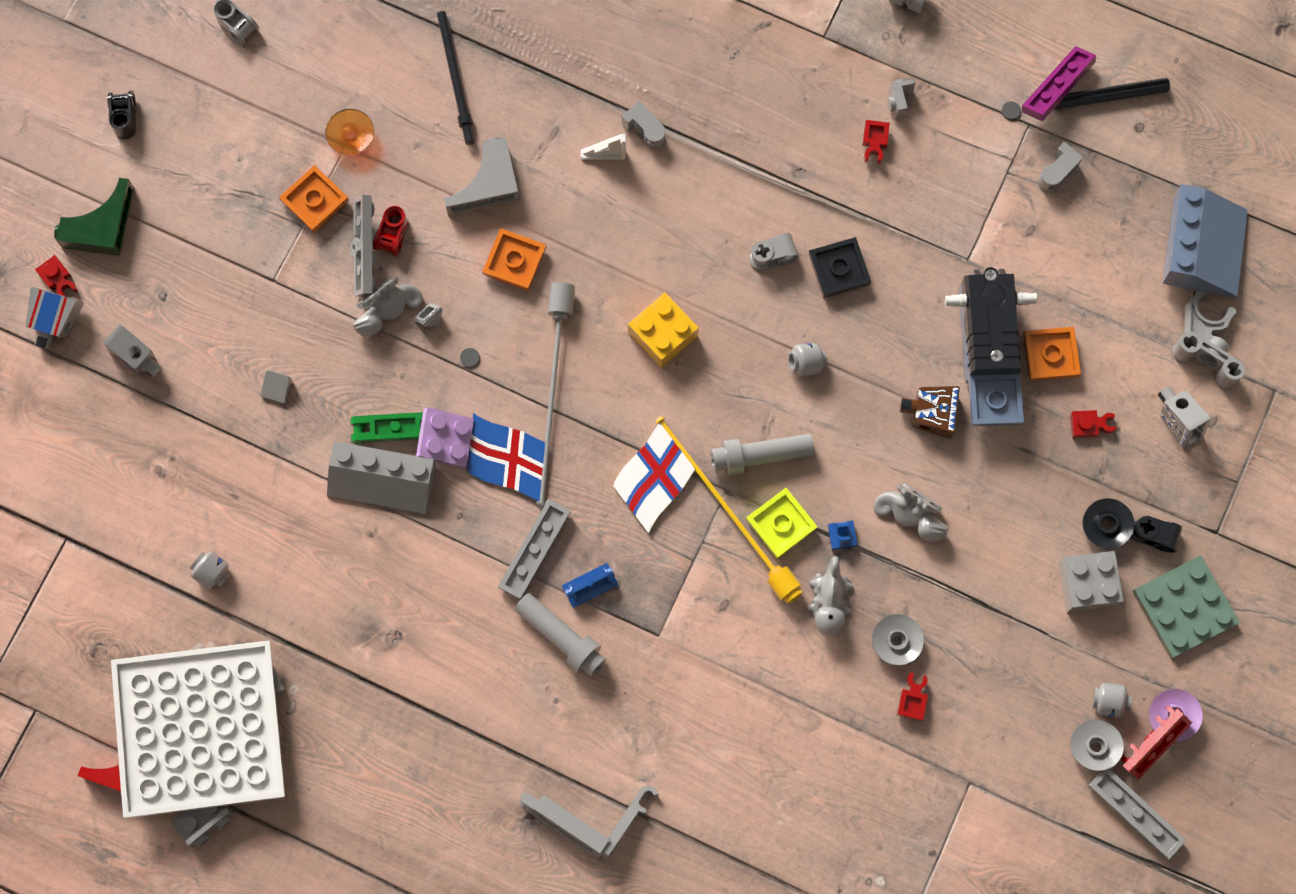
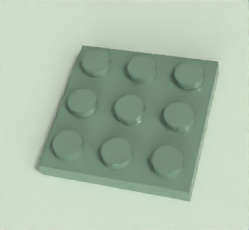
M1201 555L1132 591L1171 659L1240 623Z

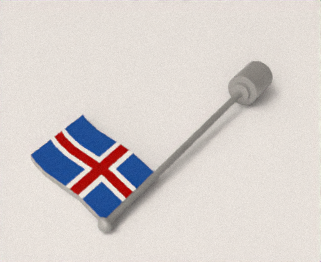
M562 282L552 283L550 286L548 315L557 321L545 442L523 431L491 423L473 413L474 422L468 456L467 472L472 476L487 483L516 490L536 500L539 507H544L546 504L544 497L562 321H567V318L573 316L575 286Z

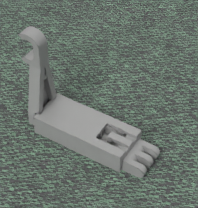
M652 786L642 787L609 837H606L545 795L539 801L529 793H523L520 797V807L596 859L602 857L607 861L638 813L646 815V808L641 807L639 804L643 795L650 793L653 797H657L659 793Z

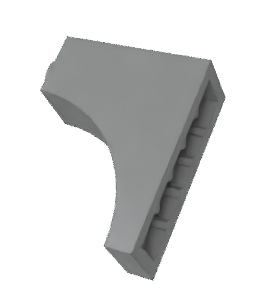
M493 137L486 142H482L483 157L475 178L460 192L444 198L448 215L519 200L506 138Z

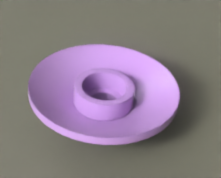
M1168 689L1158 694L1152 701L1149 709V720L1154 730L1161 726L1156 720L1157 716L1163 720L1170 717V713L1165 708L1166 706H1170L1174 710L1178 708L1193 722L1176 741L1189 739L1199 730L1203 718L1202 708L1198 700L1189 692L1181 689Z

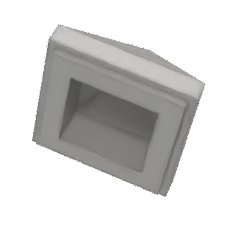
M431 302L414 320L425 327L439 326L443 309Z

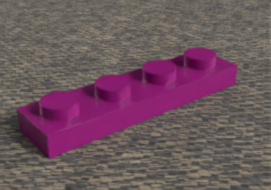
M1075 46L1022 105V113L1043 122L1094 65L1096 55Z

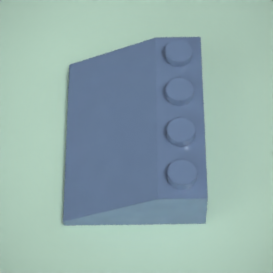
M1181 184L1173 200L1162 284L1237 298L1248 210L1208 189Z

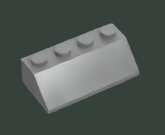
M334 441L328 468L327 497L426 515L437 466L434 459Z

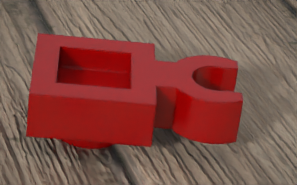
M865 120L862 146H868L864 154V162H868L869 155L875 154L878 157L877 164L882 162L883 151L880 148H887L890 122Z
M53 255L35 269L51 291L57 287V293L65 296L64 290L66 288H71L75 293L78 292L75 284L67 280L71 277V274L56 255Z
M1097 410L1072 411L1070 413L1072 438L1098 437L1099 430L1107 434L1115 432L1116 427L1106 425V420H1113L1115 414L1106 413L1102 417H1098Z
M911 672L907 677V684L910 689L901 690L896 716L923 721L928 695L921 693V690L927 685L928 678L924 675L922 683L915 684L913 682L914 673Z

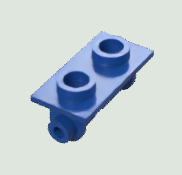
M605 563L563 584L562 588L572 607L575 608L619 586L615 579L613 570L609 567L608 563Z

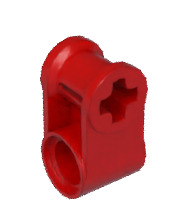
M390 206L385 210L379 229L374 237L373 250L378 251L382 249L392 252L394 256L399 255L408 227L407 217L401 207ZM394 216L402 217L399 223H390L391 218Z

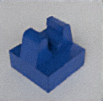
M853 520L827 525L831 551L857 547Z

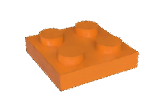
M315 165L279 197L280 201L313 233L349 201L348 196Z
M500 228L482 274L529 291L547 248L546 244Z
M1074 327L1024 331L1023 337L1030 381L1080 377L1081 370Z

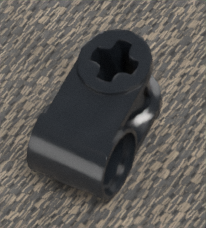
M133 90L125 94L109 92L107 94L109 123L118 138L129 139L136 133L137 104L135 93ZM127 122L124 126L118 127L121 123Z
M1143 516L1134 521V531L1131 538L1136 542L1154 547L1160 551L1176 553L1182 526L1151 516Z

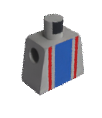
M31 287L26 327L39 331L35 345L50 349L53 336L67 338L84 302Z
M121 324L103 342L112 355L137 375L144 371L153 379L162 369L153 360L155 358L153 351ZM136 354H141L139 358L133 359Z

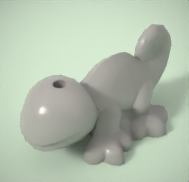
M398 277L389 278L376 288L372 294L366 296L357 304L359 309H370L353 323L354 330L365 337L377 334L383 327L382 320L397 319L403 314L405 305L411 308L420 307L423 303L421 291L409 284L396 287V284L399 282Z
M905 482L903 485L898 484L897 490L899 492H884L875 499L873 505L877 515L887 516L893 512L895 520L902 526H918L919 536L926 541H940L948 533L949 528L931 515L940 512L942 507L936 501L923 495L915 487Z
M834 556L829 562L825 575L822 577L820 573H817L815 578L809 582L815 597L811 600L812 604L807 606V610L813 613L818 631L826 637L836 636L845 623V616L852 614V611L847 607L849 603L845 598L848 596V592L853 589V585L849 583L847 576L841 577L839 558Z

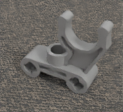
M1195 291L1192 299L1185 306L1184 334L1173 346V355L1181 362L1190 361L1192 358L1196 359L1217 372L1215 378L1220 387L1225 389L1233 388L1244 376L1245 366L1240 360L1227 353L1230 347L1225 340L1213 335L1224 332L1237 311L1235 308L1229 307L1224 313L1223 319L1219 321L1207 320L1198 310V301L1202 299L1205 292Z

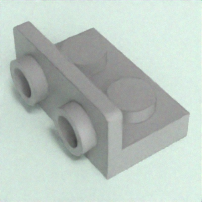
M228 805L188 810L174 820L172 824L186 840L187 846L192 848L197 846L199 848L210 839L209 834L216 828L221 830L231 822L230 817L235 813Z

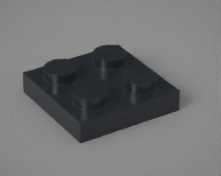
M856 237L809 250L808 254L823 298L871 284V279Z

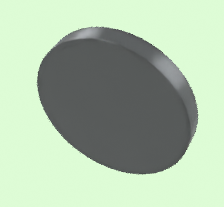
M1009 101L1003 105L1002 115L1006 119L1014 120L1019 117L1021 108L1016 102Z
M473 348L463 350L460 355L461 363L466 367H474L480 359L479 353Z

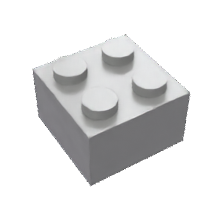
M1115 551L1066 556L1058 562L1066 613L1117 607L1124 602Z

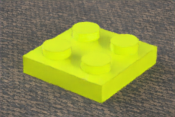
M784 488L746 517V521L777 559L818 528L787 488Z

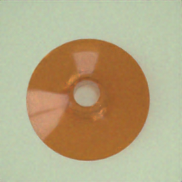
M344 109L335 113L329 119L325 135L328 144L333 150L343 155H355L367 149L374 137V126L371 119L364 112L357 109ZM351 132L355 133V136H354V137H352V138H348V137H347V135H348L349 133H351Z

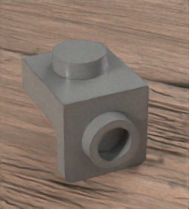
M902 78L891 83L887 103L889 111L894 112L895 119L905 118L908 107L904 95L913 93L916 84L914 79L907 80Z

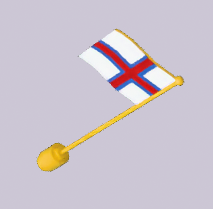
M658 417L656 420L657 427L639 452L624 466L613 485L648 534L659 515L681 493L694 471H696L771 570L768 573L770 578L767 580V583L779 599L785 601L787 605L798 599L804 592L801 589L802 585L787 566L782 568L780 565L774 567L664 422L665 418Z

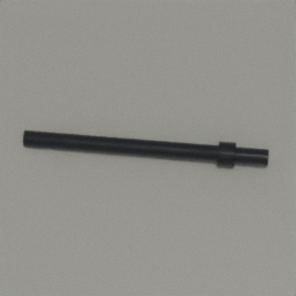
M440 11L437 13V18L459 113L457 120L459 128H462L465 144L472 145L475 143L471 127L473 126V120L467 109L447 14L445 11Z

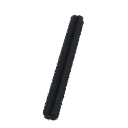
M1160 78L1071 92L1054 109L1164 93L1169 91L1170 82L1168 78Z

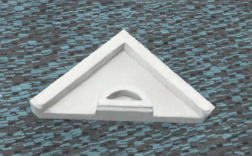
M626 134L617 135L582 149L581 159L625 160Z

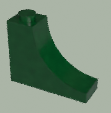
M119 178L112 195L94 211L76 217H60L59 225L55 226L54 238L61 248L120 256L134 192V186L130 180Z

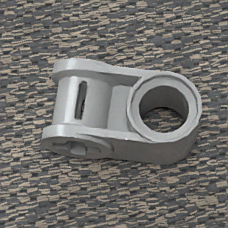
M218 0L214 4L213 10L219 25L239 44L243 45L245 39L254 30L257 31L259 29L254 19L247 13H244L231 0ZM224 11H231L228 16H221Z
M784 233L755 243L749 260L755 270L762 271L779 265L790 264L796 261L799 255L792 235Z

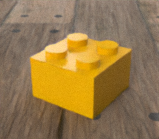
M663 293L628 323L629 335L660 368L665 366L698 337L699 327L666 293Z

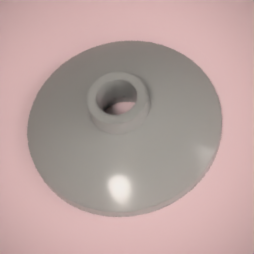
M892 614L881 619L875 626L872 634V645L878 657L884 662L896 666L906 665L914 661L921 653L924 645V636L920 626L914 619L903 614ZM899 637L901 645H894L892 638Z
M1089 720L1080 724L1075 729L1071 737L1070 748L1073 757L1082 767L1092 771H1105L1111 769L1119 762L1123 754L1124 743L1119 731L1110 723L1102 720ZM1094 744L1099 745L1101 750L1094 752L1091 746Z

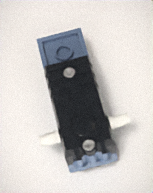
M993 267L985 269L984 273L980 272L979 269L973 270L972 274L964 276L959 287V295L945 296V307H960L965 384L969 383L972 427L1023 425L1024 423L1017 305L1036 304L1037 294L1017 293L1015 275L1006 274L1004 269L997 271Z

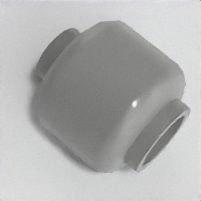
M816 343L795 345L788 354L789 368L798 376L820 374L823 365L827 363L825 351Z
M212 551L206 554L202 552L190 566V569H192L191 577L206 589H212L215 585L220 588L229 577L225 573L229 565Z
M1104 682L1100 685V688H1095L1093 708L1097 709V713L1100 716L1119 719L1124 716L1125 710H1131L1132 696L1127 695L1126 686Z

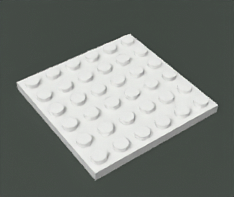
M270 640L111 660L124 819L286 798Z

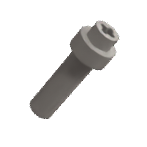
M811 434L740 444L738 439L722 441L721 448L710 450L711 463L714 472L725 470L727 476L743 474L744 467L814 456V444Z
M530 593L526 594L518 602L514 610L567 656L565 663L577 674L584 670L589 676L593 677L604 666L607 659L599 653L601 645L590 636L582 639Z

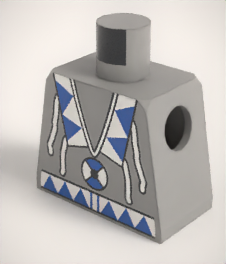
M1171 387L1161 390L1157 395L1164 404L1160 416L1181 448L1185 449L1203 438L1211 420L1210 416L1187 391H1182L1176 395Z

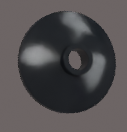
M1111 498L1100 499L1092 503L1085 511L1082 520L1083 531L1094 545L1105 549L1117 548L1125 544L1132 536L1134 517L1130 509L1121 501ZM1106 521L1112 524V528L1109 530L1103 527V523Z

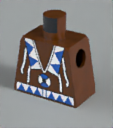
M920 387L916 393V399L901 398L899 412L914 414L912 427L951 439L955 433L960 387Z

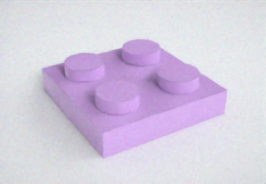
M426 407L423 410L416 456L434 459L437 463L465 468L467 466L474 419Z

